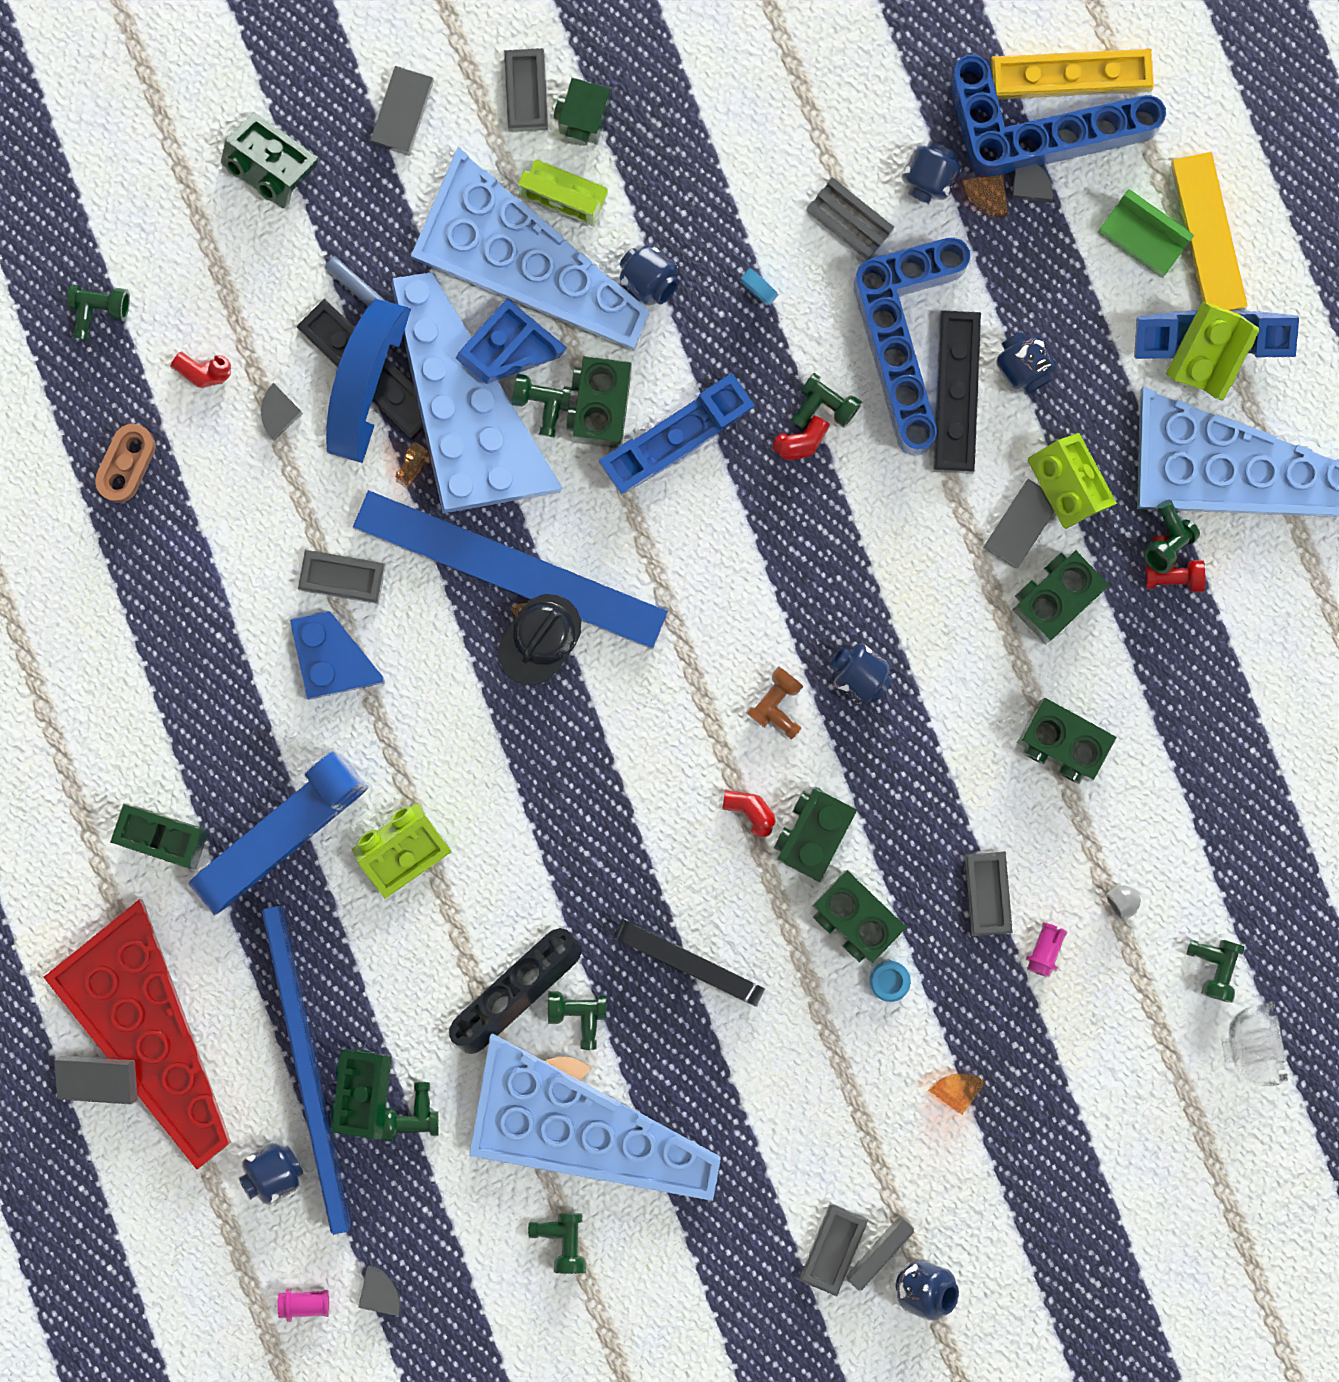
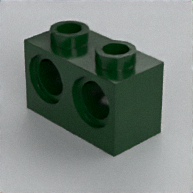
M583 356L582 368L574 367L571 391L578 392L577 407L569 406L566 431H573L574 443L618 448L622 445L632 362ZM603 373L610 376L613 381L611 387L605 391L594 390L590 386V380L596 374ZM592 413H600L607 418L608 422L602 430L591 431L584 424L586 418Z
M1077 550L1068 557L1061 552L1044 568L1049 575L1039 585L1031 580L1015 595L1020 602L1012 610L1045 645L1054 639L1110 586ZM1065 571H1075L1080 575L1082 579L1080 590L1071 591L1065 587L1062 580ZM1044 598L1052 604L1053 614L1051 618L1042 619L1034 613L1033 603L1035 599Z
M1043 698L1039 700L1017 743L1025 747L1022 752L1025 756L1040 764H1044L1046 760L1051 761L1061 767L1058 772L1060 775L1080 784L1082 779L1087 782L1095 779L1117 737L1053 701ZM1046 722L1055 728L1057 736L1053 744L1046 745L1038 739L1037 728L1040 723ZM1078 742L1086 743L1092 750V759L1087 765L1078 763L1073 757V748Z
M123 803L110 843L188 869H197L210 830L135 805Z
M845 870L811 905L817 911L813 919L829 934L836 929L847 940L842 945L843 948L859 963L864 958L873 963L907 928L848 870ZM838 893L848 895L852 901V909L844 917L834 915L830 909V901ZM870 921L877 923L882 931L880 941L872 946L864 944L860 939L861 927Z

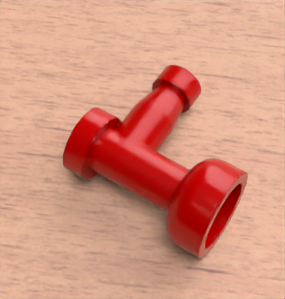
M1155 536L1153 537V542H1165L1167 539H1169V536ZM1192 560L1188 563L1187 568H1172L1166 574H1159L1148 565L1145 567L1146 589H1155V585L1187 584L1188 589L1192 592L1205 591L1206 575L1204 560Z

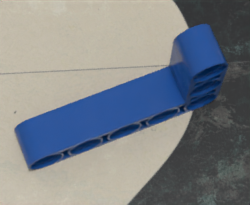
M975 54L961 57L956 63L950 80V89L969 164L972 170L982 177L999 176L1034 164L1042 166L1146 142L1158 133L1166 118V107L1158 97L1142 95L1005 127L990 67L985 59ZM972 72L978 76L980 82L975 85L966 84L961 79L960 74ZM982 110L988 114L989 121L985 123L975 122L971 118L970 112ZM1146 112L1150 114L1154 124H1141L1136 117V113ZM1097 122H1110L1115 128V133H1102L1097 127ZM1058 131H1071L1075 134L1077 141L1074 143L1063 142L1058 136ZM1019 140H1033L1038 150L1035 152L1024 151L1019 145ZM987 147L992 148L998 153L999 159L987 161L981 157L979 150Z
M955 237L941 239L869 259L858 267L854 280V292L897 442L901 450L912 456L922 455L930 449L935 441L937 429L899 296L953 282L964 274L970 260V250L964 241ZM944 252H953L959 257L961 264L956 268L946 267L942 264L940 255ZM907 262L916 263L921 268L922 275L918 278H908L903 274L901 266ZM867 273H876L882 278L883 286L878 289H870L864 285L862 277ZM879 311L889 312L894 318V324L888 328L879 327L875 323L873 315ZM890 349H897L904 354L905 363L901 366H892L886 362L884 353ZM902 387L910 388L916 395V402L911 405L901 404L895 397V391ZM911 426L922 427L927 433V441L922 444L912 443L907 437L906 430Z
M333 751L320 759L305 773L304 776L308 779V783L189 881L188 885L214 916L232 904L368 790L369 786L343 755Z

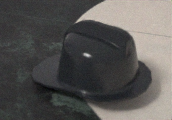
M543 594L531 599L521 609L504 633L499 645V661L503 671L512 680L523 685H538L548 681L559 670L576 646L581 635V619L574 605L559 595Z

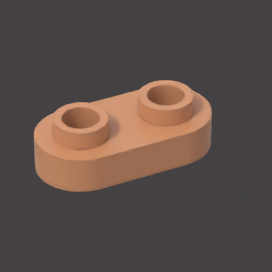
M127 424L115 433L95 478L98 492L107 500L114 503H123L130 500L136 494L156 448L154 437L146 428L138 424ZM134 440H141V450L137 453H131L129 451L130 443ZM118 476H123L125 478L124 487L119 490L113 489V480Z

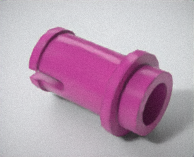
M1043 922L1032 956L1026 957V961L1029 962L1027 970L1050 978L1052 971L1056 972L1058 969L1055 962L1068 932L1062 928L1057 929L1058 926Z
M287 1288L286 1293H278V1317L286 1318L287 1322H292L294 1317H329V1290L292 1292L291 1288Z

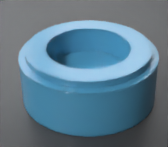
M751 268L740 278L742 285L766 306H770L779 296L777 291Z
M883 961L877 964L870 973V989L877 998L883 1001H898L910 989V974L898 962Z

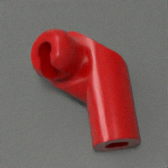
M181 351L170 364V368L199 388L222 384L231 375V363L227 357L222 355H216L214 360L198 364Z
M814 415L804 433L789 436L785 433L779 434L773 441V450L784 460L792 461L808 458L816 452L831 425L824 419Z
M725 790L722 810L745 813L752 823L751 832L757 837H767L772 833L773 826L776 823L775 814L761 796Z

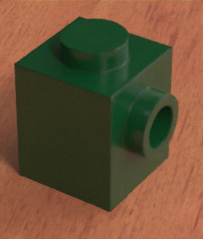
M571 78L566 97H558L553 119L558 120L559 134L565 135L564 139L579 146H587L588 142L598 145L611 102L610 88Z

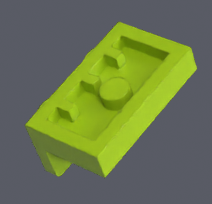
M540 160L533 162L530 172L523 171L518 183L520 197L593 227L608 195L607 187Z
M1202 301L1166 375L1174 381L1202 389L1215 399L1224 400L1248 352L1254 344L1259 328L1238 313Z
M1080 433L1057 440L1028 458L1031 469L1064 529L1070 528L1082 520L1117 504Z
M415 803L411 807L405 806L396 811L391 816L390 822L377 831L371 830L366 832L358 839L356 846L352 848L357 863L384 899L452 852L419 803Z

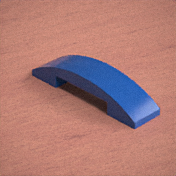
M375 298L354 328L341 357L331 391L326 426L327 453L363 464L375 426L366 422L389 345L400 346L411 308Z
M1230 310L1240 314L1259 328L1254 344L1248 353H1252L1256 358L1296 357L1299 317L1297 315ZM1197 311L1168 312L1137 317L1134 348L1135 359L1174 358Z
M731 373L700 393L697 399L633 440L632 438L598 462L622 495L664 471L711 440L752 410L755 405L734 374Z

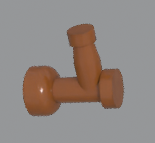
M778 666L772 674L774 685L755 708L750 707L746 713L764 728L769 722L772 723L775 727L786 732L785 735L792 740L802 727L796 722L793 723L777 706L787 694L795 696L804 686Z

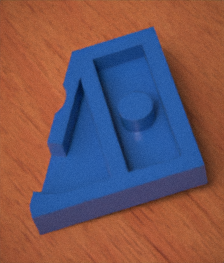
M507 298L458 352L456 359L484 383L489 384L558 359L564 354L567 347Z
M330 611L290 620L308 700L385 683L384 676L377 670Z

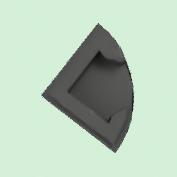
M1038 164L1015 169L1012 199L1052 203V184L1048 175Z
M273 382L262 400L261 418L266 432L275 441L303 413Z
M368 1265L358 1308L399 1316L401 1300L394 1283L382 1270Z

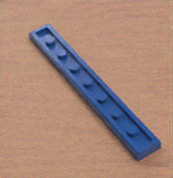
M370 490L367 491L353 525L355 530L531 600L543 594L559 595L574 605L581 621L652 650L668 614L667 610Z
M275 906L263 909L262 915L330 1232L336 1235L348 1232L352 1225L283 906Z

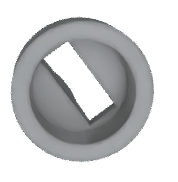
M1118 886L1105 894L1108 904L1121 921H1125L1133 916L1140 907V895L1131 886Z

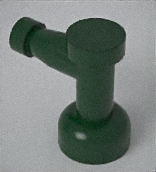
M71 284L67 293V307L76 309L75 330L73 329L72 338L89 340L90 332H88L92 319L93 308L107 310L110 318L125 321L130 306L129 290L115 288L110 294L85 291L82 290L80 285Z
M814 372L800 391L806 396V399L803 401L798 413L793 415L791 421L804 429L808 424L807 420L815 414L823 403L835 412V422L845 428L863 402L855 396H848L844 399L820 382L821 377Z
M517 373L511 405L522 407L529 400L544 403L542 427H540L539 435L555 438L556 429L554 428L559 417V411H568L572 387L564 386L563 390L534 385L529 376Z
M1172 500L1163 501L1157 506L1171 537L1165 542L1155 541L1144 550L1145 562L1153 571L1159 574L1168 573L1176 565V553L1186 544H1193L1200 537L1199 528L1195 523L1186 519L1181 521L1175 511Z
M1190 939L1186 955L1197 956L1205 961L1218 964L1214 980H1207L1203 984L1201 994L1233 1003L1235 989L1229 984L1238 954L1243 955L1245 947L1226 940H1221L1219 947L1199 944V941Z
M548 991V1024H559L564 1020L565 1016H581L582 1040H580V1049H597V1040H595L597 1020H606V996H597V1000L565 999L564 995L559 991Z
M430 1082L414 1083V1091L416 1092L414 1116H397L394 1109H385L381 1142L393 1141L397 1137V1133L430 1132V1136H439V1111H430L428 1093L430 1091Z
M558 1213V1222H529V1238L562 1239V1255L554 1260V1273L580 1274L587 1272L585 1258L578 1255V1223L583 1222L582 1213Z

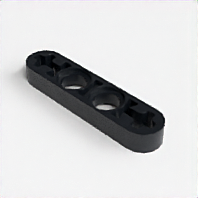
M621 919L613 936L617 940L755 1007L758 1006L765 991L764 987L624 919Z
M563 928L554 929L547 933L453 1020L449 1028L451 1041L468 1054L478 1053L489 1044L491 1033L498 1036L577 963L582 953L580 942L568 930ZM563 944L565 950L559 954L556 949ZM545 958L550 963L548 967L542 963ZM531 969H539L537 979L530 985H523L524 975ZM507 996L508 1004L506 1008L500 1013H492L496 1000ZM483 1015L489 1019L487 1023L481 1019ZM472 1028L474 1034L468 1038L466 1032Z

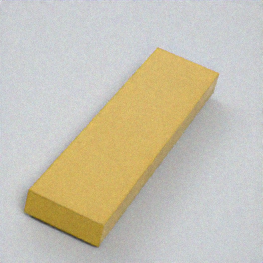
M1152 49L995 56L990 60L991 74L998 99L1152 92L1154 89Z
M1212 151L1173 159L1170 164L1185 229L1194 235L1189 246L1202 301L1227 310L1238 311L1246 309L1248 304Z

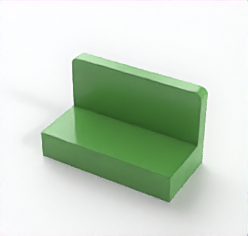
M1130 189L1125 192L1098 231V233L1162 278H1164L1194 237L1191 232Z

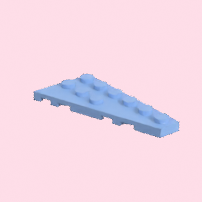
M457 147L411 254L412 260L634 351L650 311L618 283L599 270L582 252H578L561 234L518 197L513 196L489 172L484 171L470 159L469 155L460 147Z
M433 273L393 278L391 285L395 303L411 308L403 339L442 512L449 513L560 493L563 489L515 408L511 405L498 380L486 384L456 359L458 352L472 337Z
M1146 387L1140 389L1137 509L1158 510V504L1166 500H1172L1175 511L1339 517V459L1333 460L1312 452V449L1299 444L1293 445L1277 439V436L1224 416L1213 415L1191 407V404L1177 399L1175 401L1159 395L1156 391Z
M491 1033L469 1156L713 1201L720 1166V1156Z

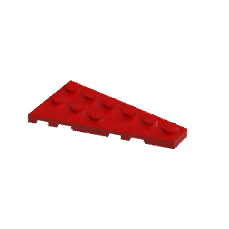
M139 899L43 978L108 1059L135 1060L137 1096L196 1170H198L231 1143V1139L144 901Z

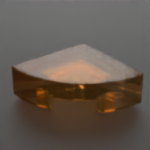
M1003 175L962 181V188L966 198L978 209L992 217L1005 218L1008 216Z
M418 443L411 444L403 457L406 460L405 463L395 474L396 482L408 489L430 457L428 451Z
M951 1074L938 1079L929 1087L928 1091L963 1115L986 1081L972 1074Z

